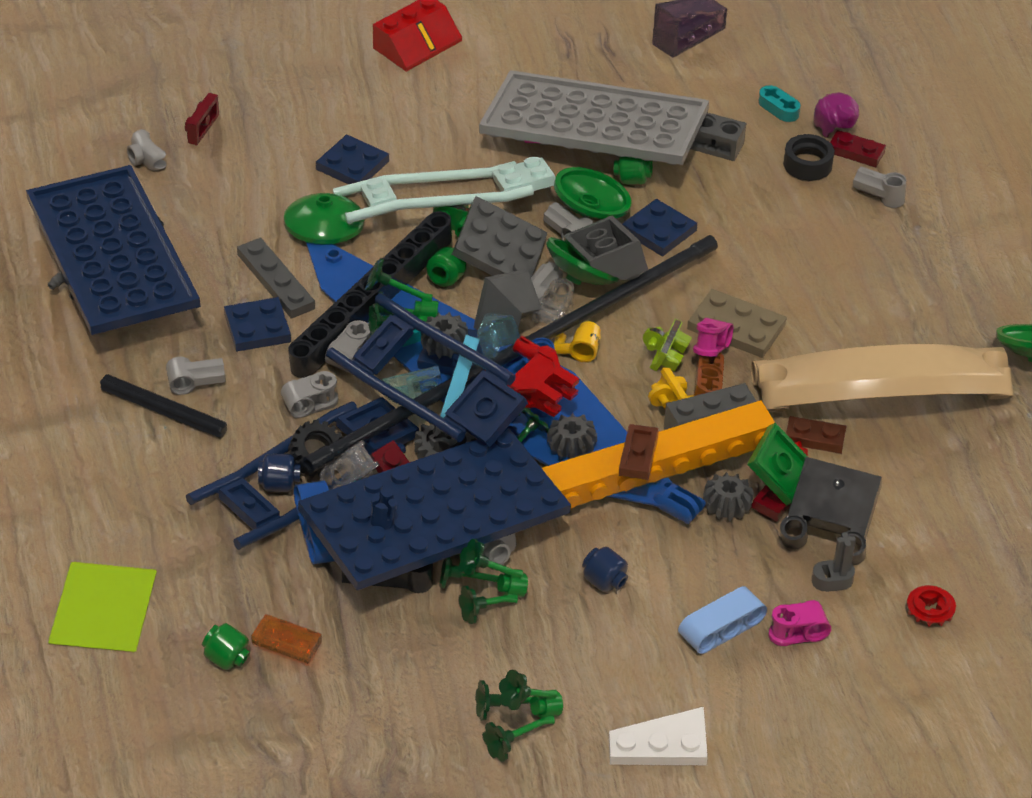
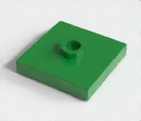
M773 423L767 427L747 465L785 505L792 503L805 458L808 456L776 423Z

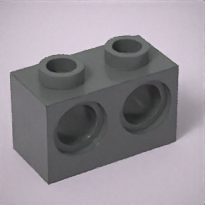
M707 112L690 149L735 161L745 142L747 123Z

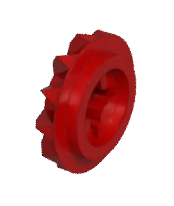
M925 585L917 587L910 592L907 598L908 615L915 616L917 623L921 621L927 622L929 627L933 623L942 626L945 621H951L956 611V602L953 596L948 591L937 586ZM937 602L936 609H925L926 606L930 607L931 605H934Z

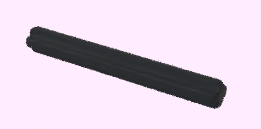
M106 374L100 381V388L103 391L218 438H222L227 432V423L225 421L109 374Z

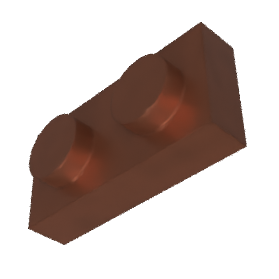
M790 416L786 434L794 443L801 441L802 447L842 454L847 426Z
M629 424L619 465V476L649 480L659 436V428Z

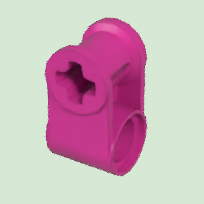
M704 318L696 326L699 332L697 344L694 345L693 352L701 356H717L718 353L729 347L733 337V324Z
M810 600L804 603L779 605L773 609V625L769 629L768 636L771 642L779 646L810 641L817 642L825 639L830 634L831 625L818 601Z

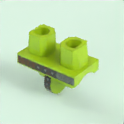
M675 318L670 330L666 333L663 332L661 327L648 328L644 332L642 339L647 349L650 351L657 350L649 368L657 372L659 367L663 365L675 372L684 356L677 351L684 353L692 339L691 336L679 330L683 322Z

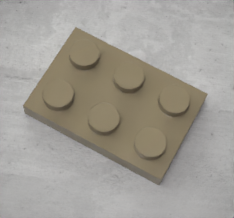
M711 289L688 320L687 329L698 333L699 330L696 329L697 323L703 321L704 318L732 323L734 330L729 346L763 358L785 327L787 317Z

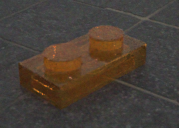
M265 614L252 633L251 640L254 645L308 664L322 643V634Z

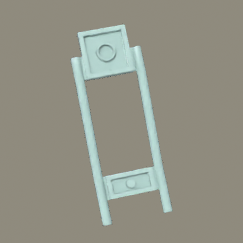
M529 157L524 162L518 164L512 161L488 168L382 175L333 188V194L345 197L362 192L369 207L345 213L347 223L349 224L404 209L470 205L475 196L490 203L509 202L534 195L535 190L554 186L556 177L542 157ZM493 178L501 192L397 199L390 185Z

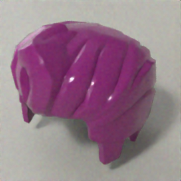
M841 92L826 94L825 97L818 101L814 109L815 127H820L822 135L826 138L835 128H852L859 117V106L851 96Z

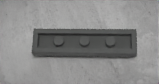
M261 237L237 246V255L272 297H279L283 310L291 319L315 309V300Z

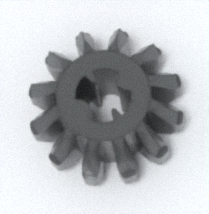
M448 312L446 315L437 313L435 318L427 317L426 323L461 343L464 342L465 336L468 335V327L466 322H462L460 315L452 317L451 313ZM421 333V345L423 349H426L429 356L436 354L439 359L442 356H448L451 359L453 353L457 354Z
M572 412L570 417H565L561 414L559 420H552L549 432L547 433V441L549 442L552 454H558L560 460L566 457L572 459L593 452L597 442V433L593 421H587L585 415L575 417Z
M726 472L723 477L715 474L712 480L707 481L703 500L706 502L705 507H707L708 514H716L717 520L724 517L731 522L733 517L742 520L743 515L749 513L754 493L753 488L749 487L748 479L740 480L739 474L729 476Z

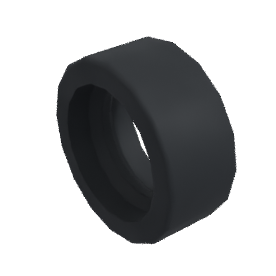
M797 135L786 143L783 165L790 175L800 180H820L827 177L832 171L835 150L828 140L818 135ZM812 154L821 159L808 161L798 158L797 155Z

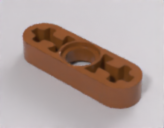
M718 353L717 356L713 357L699 355L696 365L694 396L722 389L724 356L722 353Z

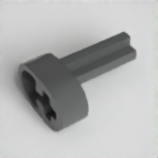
M848 532L841 533V537L837 538L834 560L821 561L815 564L811 581L816 589L829 592L845 590L852 586L855 575V568L852 565L856 542L855 536H849Z

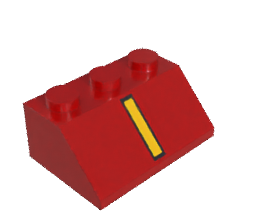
M417 0L373 24V49L406 72L462 41V36L447 7L438 0Z

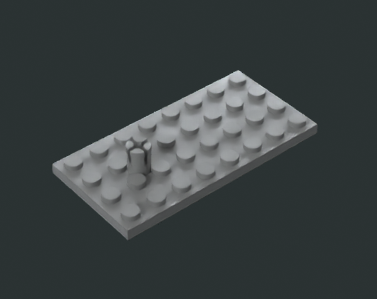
M510 70L479 124V133L492 137L512 138L517 141L538 142L542 145L551 144L568 149L589 150L593 153L602 152L615 154L619 157L627 156L640 158L645 161L653 160L666 162L670 165H683L709 110V100Z

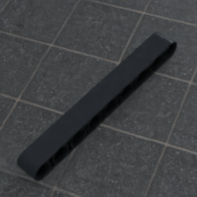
M442 211L433 212L428 215L382 258L384 259L382 272L391 275V279L407 285L427 266L428 260L438 250L448 247L452 242L450 215ZM372 267L289 345L288 354L292 374L299 378L314 374L325 363V355L329 345L337 339L350 322L359 320L368 322L369 308L372 304H376L375 298L379 291L384 292L385 296L393 299L401 290L389 284L385 286L379 282L369 291L365 290L369 275L373 270Z

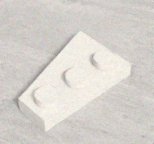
M704 707L609 731L610 765H707Z

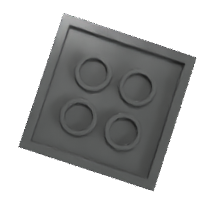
M475 196L451 255L492 276L525 269L529 272L530 277H532L548 232Z

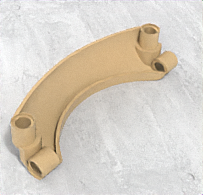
M942 344L880 345L829 350L784 359L756 360L751 362L752 384L762 389V401L768 412L789 410V406L883 397L987 394L988 399L991 400L1013 397L1011 368L1008 367V357L1003 347L969 348Z

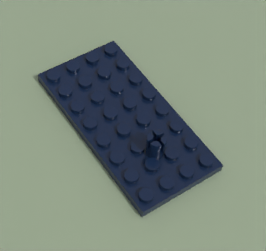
M131 165L26 190L28 202L91 335L201 307L200 297Z
M509 428L505 429L490 447L476 439L298 501L299 512L356 591L459 554L464 547H467L471 539H477L478 542L486 544L570 513L571 508L569 501Z

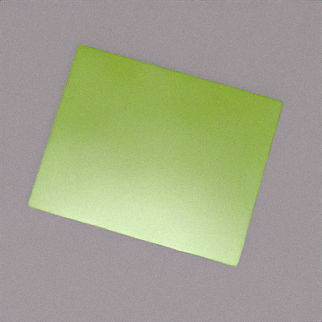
M71 562L48 643L136 652L157 571L155 569Z

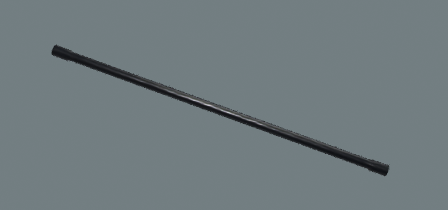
M712 235L704 237L684 251L643 272L639 277L623 283L527 336L526 339L532 341L542 337L551 340L695 259H700L718 248L716 239ZM514 344L488 358L503 366L521 355L513 352ZM478 365L472 366L465 386L471 384L480 372L485 369ZM452 378L415 397L413 400L425 407H429L446 398ZM399 406L332 444L323 446L303 457V465L308 472L313 473L333 462L335 458L415 414L403 406Z

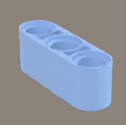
M742 586L685 617L679 625L678 633L699 654H704L760 623L767 613V607L746 586Z

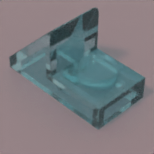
M486 313L477 332L483 355L489 359L497 356L500 347L515 344L516 340L520 339L515 318L512 315Z
M439 366L382 379V381L412 399L443 383Z

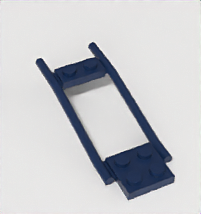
M382 293L376 296L375 303L392 313L393 316L390 315L353 356L354 360H350L333 347L327 350L326 357L376 391L434 425L457 442H461L465 437V433L468 432L490 447L528 404L525 397L507 386L515 381L516 376L513 373L421 320ZM414 329L485 369L480 372L445 412L446 416L444 418L374 376V374L377 375L409 340L414 334Z
M383 397L357 408L355 402L351 401L329 411L317 420H319V424H322L323 421L329 422L328 426L336 422V426L348 435L394 410L395 407ZM406 419L359 446L371 455L394 440L401 451L406 453V448L403 444L415 439V433L419 431V428L409 419ZM293 435L236 472L186 495L188 504L193 505L218 493V498L253 529L233 540L238 550L288 527L299 519L296 507L280 516V511L245 480L258 471V463L263 461L265 455L287 453ZM367 460L330 484L328 488L332 490L352 483L375 468Z

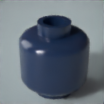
M267 454L263 461L258 463V484H263L264 490L268 492H290L294 488V482H300L301 465L295 464L294 457L290 454Z
M609 547L594 548L583 561L582 567L584 568L585 579L602 592H609L614 588L619 590L628 580V575L626 574L628 569L627 561Z

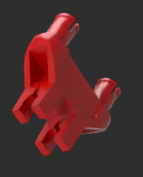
M520 336V339L516 340L513 352L520 354L530 361L515 374V381L507 386L525 397L528 402L527 408L535 407L555 417L561 411V406L557 403L562 397L571 401L578 395V390L574 387L579 383V378L560 366L556 350L548 345L540 347L524 336Z

